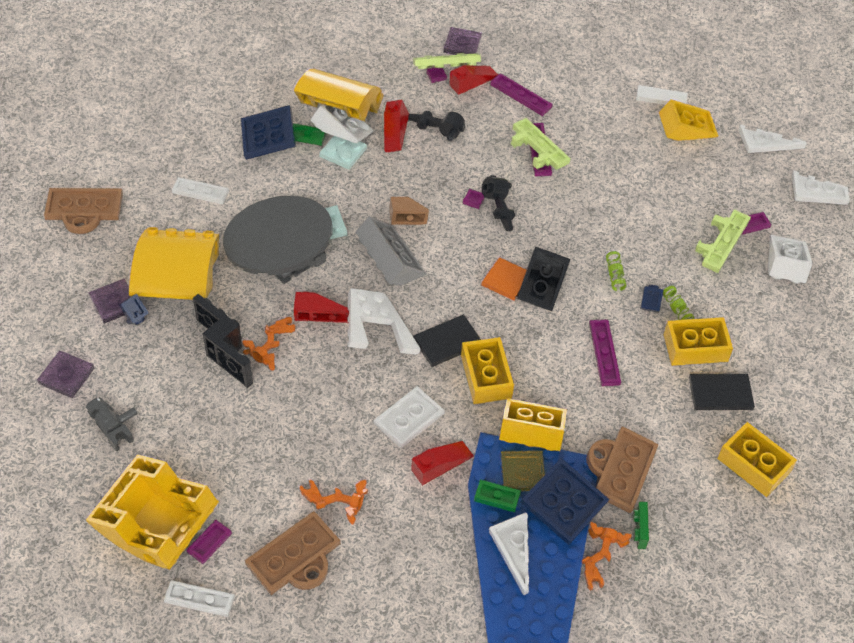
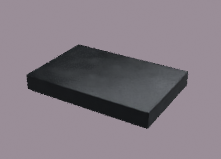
M464 314L413 335L431 367L461 355L463 342L481 340Z
M690 374L689 381L694 410H754L755 405L748 374Z

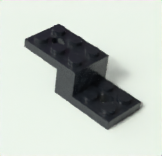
M197 294L193 297L196 320L207 328L202 333L206 356L245 387H250L253 384L251 361L246 355H241L238 352L242 348L240 324L235 319L229 318L221 308H216L208 298H203L200 294Z

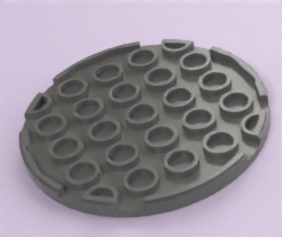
M301 196L271 197L246 207L230 221L223 236L224 250L227 258L234 266H238L248 273L278 275L292 272L311 263L314 257L325 251L333 235L332 220L328 211L312 199Z

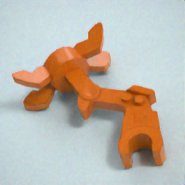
M286 317L276 321L271 326L266 325L265 333L268 336V340L262 347L257 346L255 348L253 341L243 340V346L249 347V349L243 351V354H250L255 361L269 365V369L274 371L275 355L274 353L268 354L267 352L271 348H276L280 345L279 341H274V334L292 333L295 331L294 324L288 325L292 323V318Z
M309 480L310 489H304L302 485L299 486L301 494L310 503H315L317 510L323 509L326 505L334 502L349 504L345 510L347 519L351 524L355 523L356 518L354 516L358 514L362 506L364 494L368 493L366 480L355 484L357 493H353L352 496L342 494L340 489L335 488V494L322 497L313 480Z
M590 523L591 528L588 532L591 538L600 537L603 540L601 551L591 557L586 556L582 560V564H585L584 575L590 591L593 590V581H597L600 588L604 586V580L595 563L603 558L610 562V543H617L620 548L625 547L630 543L631 534L626 533L623 535L612 528L597 527V524Z

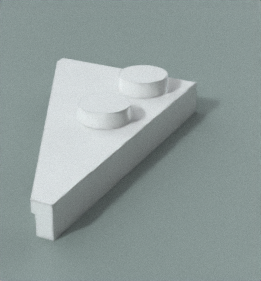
M740 125L738 129L747 153L804 149L807 144L806 141L797 138L788 140L782 138L781 134L765 132L761 129H756V131L745 129V125Z
M527 513L489 527V533L523 595L529 593Z

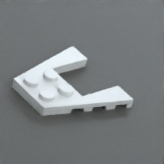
M350 289L348 293V347L367 348L369 343L362 322L392 326L400 353L419 354L421 350L385 293Z

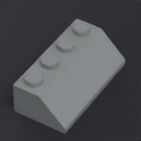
M369 216L356 230L360 243L367 248L368 255L375 260L376 267L383 272L384 278L389 284L401 286L426 275L424 269L390 223Z

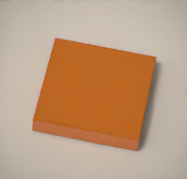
M499 257L483 279L481 286L511 300H515L526 269Z

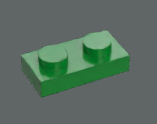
M293 123L295 141L322 146L326 136L325 132H322L317 127Z
M480 480L474 501L515 513L521 490Z
M639 502L637 509L633 510V522L637 523V528H634L633 541H637V549H646L649 542L648 502Z

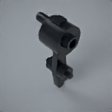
M424 111L422 114H409L408 120L417 123L419 129L425 130L427 126L439 127L440 133L447 137L448 141L457 138L460 132H464L466 128L463 116L453 111L448 112L443 119L433 117L430 111Z
M490 175L482 183V194L486 199L495 200L497 208L493 211L494 218L500 219L505 231L511 232L513 230L511 220L514 219L515 213L514 210L507 208L504 199L507 197L512 184L505 178Z

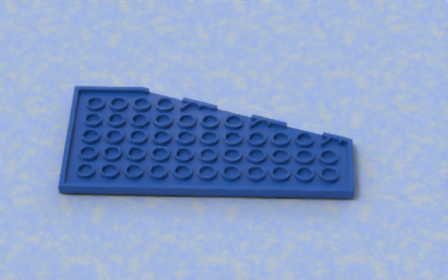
M480 432L467 488L487 642L568 643L589 524L568 545L520 502L560 458L595 487L597 476L589 469L586 459L587 455L562 449L560 451H549L535 446L528 447L524 444L508 443L499 440L500 436ZM484 480L521 490L515 513L475 502L474 497L479 481ZM523 513L528 515L529 593L525 595L521 592L489 533V527Z

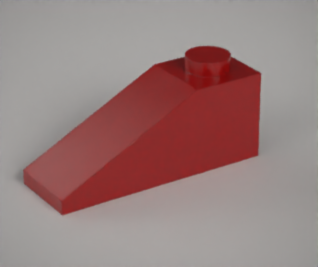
M463 65L450 71L449 86L460 95L493 80L498 74L490 66Z
M403 100L386 102L384 111L385 152L402 150L409 117Z
M304 291L295 293V321L349 323L348 307L315 292Z
M463 441L431 448L412 458L411 471L423 486L473 458L474 455Z

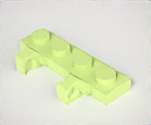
M457 53V55L447 56L427 55L425 57L413 58V65L418 66V69L433 67V65L434 68L444 67V64H450L452 67L465 65V63L467 65H477L476 62H481V55L478 53Z
M527 118L513 124L512 129L516 134L512 137L511 145L516 148V146H522L523 143L525 145L529 144L538 153V157L533 159V166L536 169L546 164L558 170L570 163L571 158Z
M734 210L729 218H723L715 214L711 226H716L720 230V234L714 244H704L700 240L696 245L695 251L704 257L702 266L719 273L749 223L750 216Z

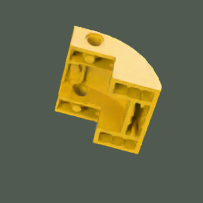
M315 68L307 70L293 90L303 104L317 107L320 103L346 111L349 117L365 121L368 111L378 112L384 97L381 89L377 86Z
M148 227L139 237L133 255L129 296L137 294L141 297L193 300L194 296L200 294L203 298H207L213 287V265L219 256V234H215L214 231L210 230L199 233L193 229H187L184 232L177 231L175 228L158 230L157 227Z
M137 454L87 517L86 521L121 549L143 561L170 570L184 549L188 547L195 534L201 529L208 516L214 511L219 501L207 485L178 478L167 462Z

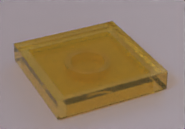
M501 451L503 486L521 491H530L545 475L542 451Z

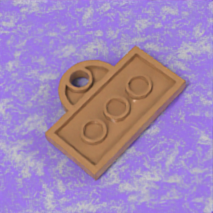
M49 188L44 212L45 220H63L65 228L75 234L91 232L99 225L100 220H119L123 196L122 188ZM79 223H84L82 226H76Z
M623 426L619 429L615 441L609 439L596 441L588 450L586 459L589 469L599 477L596 488L610 499L608 503L631 513L659 444ZM594 451L600 452L603 458L595 457Z
M313 511L244 561L245 565L270 595H273L287 583L298 589L309 590L318 587L326 579L328 574L326 555L338 547L341 541L316 512ZM315 571L319 576L312 580L307 577V574Z

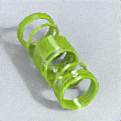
M611 251L607 253L606 261L608 263L612 289L614 291H617V289L622 291L627 286L626 280L621 278L624 276L623 266L620 263L610 264L611 259H608L609 256L617 254L619 255L618 258L612 259V261L616 262L619 260L621 263V256L619 252ZM617 274L619 279L612 281V278H615L614 275ZM617 283H624L622 287H614V285Z
M672 285L666 287L663 290V296L667 302H670V307L678 315V320H688L691 317L694 319L692 313L686 314L679 319L680 313H686L689 308H686L687 304L681 298V295H677L671 301H668V295L670 297L674 296L677 293V289Z

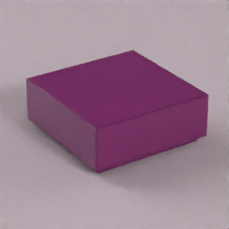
M443 67L426 69L431 83L447 80Z
M469 189L463 199V204L479 209L485 197L481 192Z

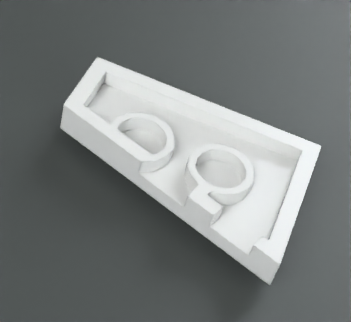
M793 170L792 182L795 201L848 205L850 201L848 187L830 181L821 182L815 180V177L810 175L808 177L801 176L799 172Z

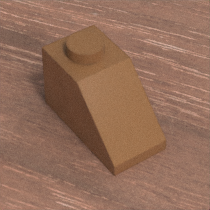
M391 197L389 205L391 225L427 224L429 209L410 197Z

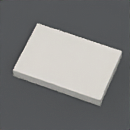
M416 386L373 420V423L396 445L403 448L445 414V410Z

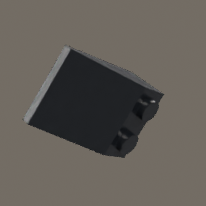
M535 246L517 299L553 311L571 259Z

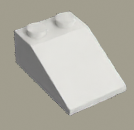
M324 104L318 108L310 119L322 132L354 143L360 142L374 131L364 121L349 117L346 111Z
M770 235L768 254L769 276L778 280L782 278L788 279L793 283H806L813 264L807 243Z

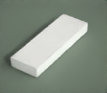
M638 85L636 100L666 105L672 99L687 104L688 93Z
M178 177L172 188V193L223 204L229 193V188Z
M171 580L164 597V603L228 617L235 595Z

